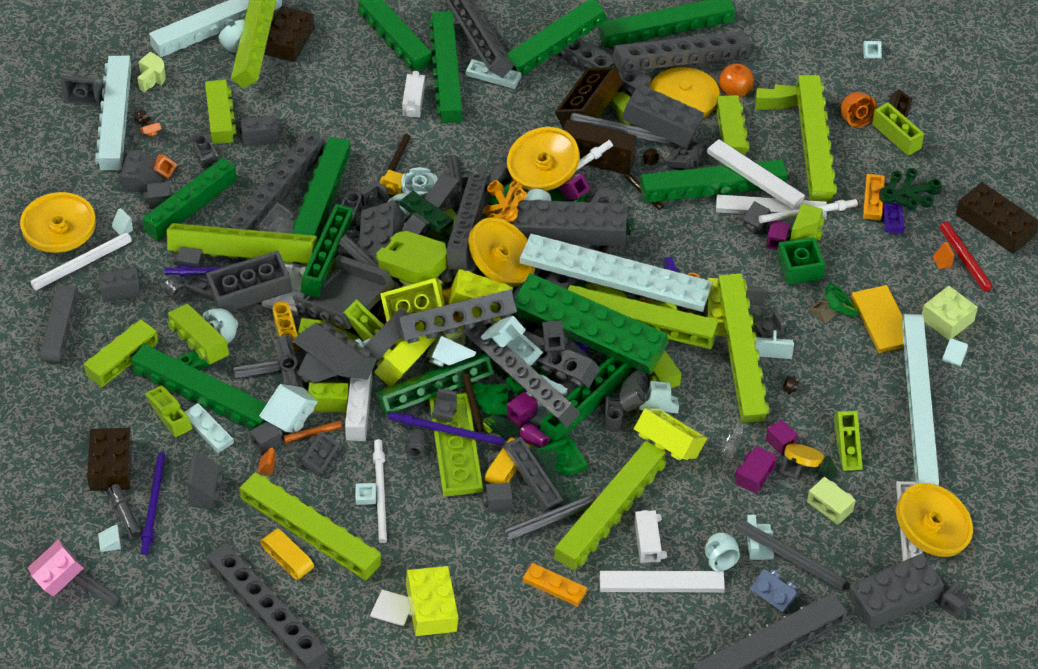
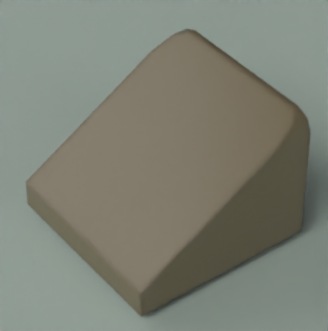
M820 300L808 309L810 313L824 323H827L837 315V312L829 307V301Z

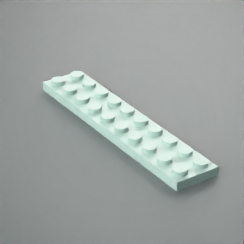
M530 234L519 262L524 265L701 312L705 308L713 284L709 280Z

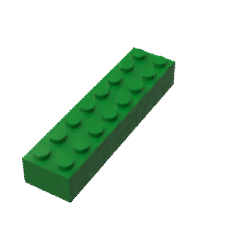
M529 273L514 299L517 310L515 312L516 315L542 326V322L562 320L565 337L649 375L652 374L669 343L667 333L532 273Z

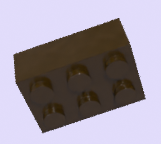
M281 6L271 23L264 55L296 62L314 30V14Z
M130 427L90 429L87 470L90 491H105L109 487L112 489L111 486L119 484L121 490H130L133 445Z

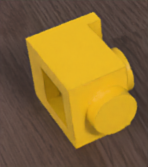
M388 170L385 176L381 177L380 184L387 188L390 195L403 193L401 186L403 174Z

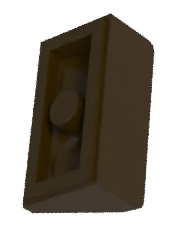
M898 89L891 95L889 103L907 118L912 98Z

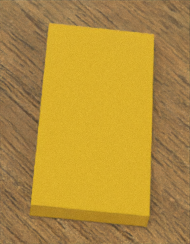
M884 285L853 292L851 298L860 312L859 314L878 353L904 348L903 316L888 286Z

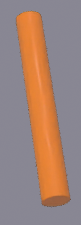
M336 421L284 435L283 438L285 443L311 437L312 435H318L321 431L326 433L341 429L342 423L341 421Z

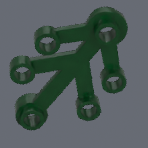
M909 168L905 174L906 179L902 187L895 189L896 184L902 178V173L893 171L888 187L880 189L879 199L885 204L897 202L911 211L916 210L919 203L924 207L930 208L934 203V198L930 195L923 197L916 193L927 191L931 195H937L942 188L941 181L932 179L927 184L910 187L918 172L914 168ZM900 196H906V197H908V198H910V199H909V200H906V199H904V198H902V197H900Z

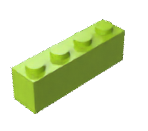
M226 79L206 81L205 87L212 144L234 142L233 135H236V126L231 122H235L234 111L230 112L233 109L232 99H228V97H232L231 86L227 87Z
M738 95L717 96L716 111L721 141L746 156V152H749V141H746L747 128L743 127L745 126V116L741 114L743 113V103L739 102Z
M188 303L168 312V326L172 332L175 331L179 338L188 344L191 350H195L200 359H204L210 365L229 355L227 340Z
M141 319L132 324L129 329L118 335L114 341L103 347L100 352L84 363L86 376L100 387L105 386L131 365V358L144 344L154 347L159 343L157 331Z

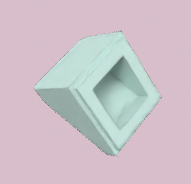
M864 41V58H882L881 41Z
M121 208L118 209L112 223V228L119 235L133 231L131 218Z
M950 339L942 360L961 367L967 353L968 344Z
M114 525L98 534L100 552L121 549L118 525Z

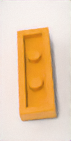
M866 175L863 219L881 221L883 202L879 199V191L884 187L885 176Z
M534 563L531 564L523 576L524 583L577 607L587 592V587Z

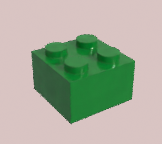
M815 237L779 242L777 259L787 285L823 280L825 263Z

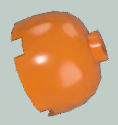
M738 63L730 64L721 72L719 88L721 91L726 92V95L744 97L753 90L754 77L747 66Z
M864 92L850 93L842 101L840 107L841 116L850 126H856V128L863 127L873 120L871 117L875 109H877V103L874 98ZM856 116V118L858 119V121H854V120H853V117Z

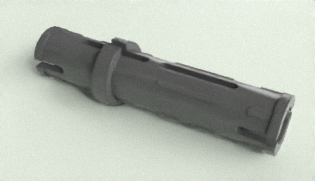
M119 484L112 485V489L109 487L108 492L112 497L113 507L118 511L129 538H137V533L139 536L142 533L129 507V500L124 496Z

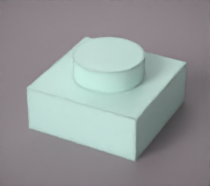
M376 483L356 484V505L376 504Z

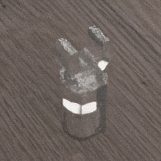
M737 424L733 434L729 435L722 448L721 454L723 456L733 459L744 434L742 433L744 430L743 426Z

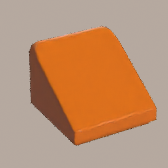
M159 154L153 170L164 178L169 179L178 164L164 154Z
M944 242L933 255V259L939 269L949 268L953 265L955 254L948 242Z
M270 448L260 458L258 474H273L275 465L274 448Z

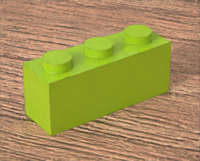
M887 102L875 109L872 125L906 155L909 156L922 148L924 133L890 103Z

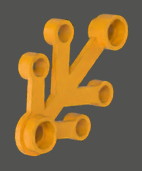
M494 180L488 185L487 191L492 196H496L500 204L487 205L482 211L486 217L499 218L507 222H513L517 218L518 203L527 195L518 180H514L510 184L506 198L503 194V185L498 180Z

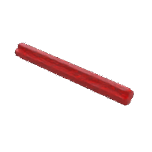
M947 221L941 223L940 230L984 292L991 290L992 283L952 226Z

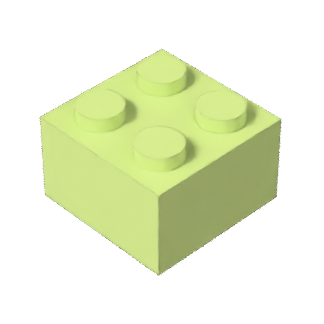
M948 286L924 304L922 315L925 323L950 340L975 321L978 307Z

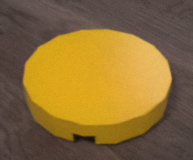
M788 444L785 448V456L789 460H792V458L797 459L796 462L800 465L818 467L823 464L824 455L814 448L801 444Z

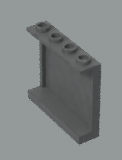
M337 255L333 259L337 269L327 278L319 298L310 295L305 299L297 296L292 298L296 303V309L300 313L336 324L338 327L350 329L352 325L343 312L356 299L369 311L381 299L380 294L390 291L395 284L389 271Z

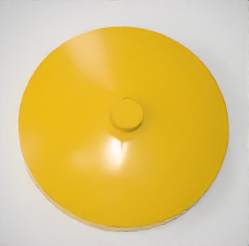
M690 67L667 69L659 73L650 84L651 89L704 112L702 118L710 115L716 109L717 96H720L719 87L710 75Z
M541 127L523 134L514 142L507 156V167L512 179L518 180L522 184V188L527 190L542 189L548 191L563 185L574 175L580 162V152L575 139L568 132L555 127Z
M67 192L46 194L32 201L21 215L20 226L24 239L32 247L45 252L58 253L75 249L84 244L95 230L96 218L93 207L83 197Z
M485 218L472 228L468 240L469 250L478 268L489 279L511 287H517L524 284L529 273L534 274L535 267L519 263L528 239L514 225L499 218Z
M919 483L909 487L900 496L896 506L897 520L905 536L916 547L934 556L951 557L959 554L970 543L973 535L972 519L964 504L953 493L935 484Z

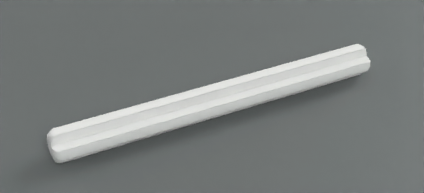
M125 232L31 280L33 289L38 290L130 243L131 237Z

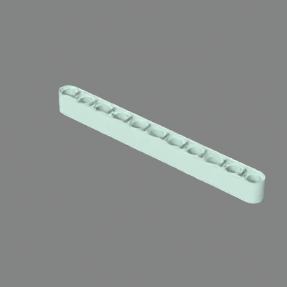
M903 314L902 332L915 480L917 484L930 483L939 486L924 317L920 314Z

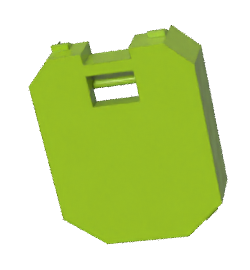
M409 231L395 233L390 238V243L385 248L382 247L375 257L378 267L389 271L390 276L414 284L433 278L437 279L448 267L445 243Z

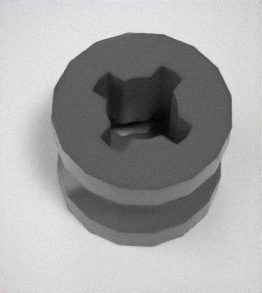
M172 277L165 282L163 291L170 295L172 300L178 301L185 296L187 287L182 283L180 284L179 279Z

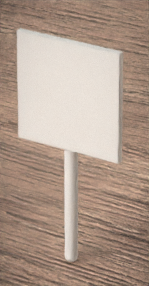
M382 590L370 617L404 626L408 615L411 616L408 597Z

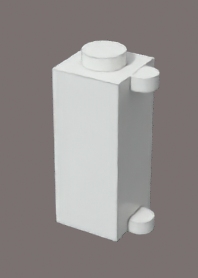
M418 71L407 74L402 103L403 116H421L425 75H419Z
M656 510L635 512V530L640 563L661 562V559L667 558V552L661 550L657 522L661 521L662 518L660 514H656Z

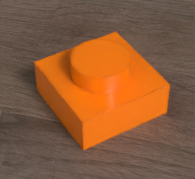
M159 122L140 127L141 134H147V137L158 134L157 130H161Z

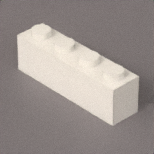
M372 372L368 380L351 378L345 423L346 440L366 441Z

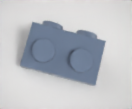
M763 569L750 589L785 613L794 599L801 596L797 592L798 587L790 581L785 584L780 580L782 576L773 569L770 572Z

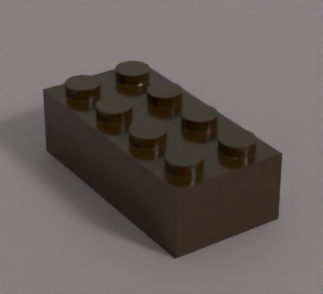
M616 67L587 68L555 111L562 128H564L566 121L570 120L572 113L596 118L603 114V111L624 84Z
M572 120L566 121L563 130L575 139L579 148L580 159L589 154L591 149L594 147L598 148L608 140L613 144L611 148L602 153L601 157L598 159L594 158L585 166L589 165L620 174L631 172L635 161L637 135Z
M983 182L958 201L956 210L958 217L1012 254L1017 252L1037 234L1038 219Z

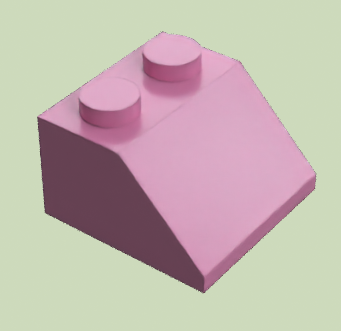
M58 539L28 569L31 576L42 589L51 596H55L84 567Z

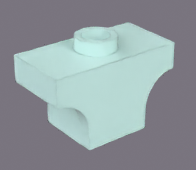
M650 381L646 403L639 406V410L659 408L664 412L678 413V398L671 395L670 383Z

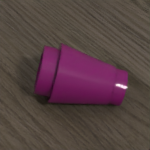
M525 424L520 430L519 436L522 437L524 442L541 447L549 443V437L534 424Z

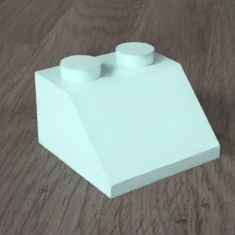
M438 336L431 344L426 357L430 359V363L443 367V365H451L473 357L476 352L443 336Z
M280 384L259 416L286 432L295 433L303 427L305 420L313 412L318 401L303 387Z

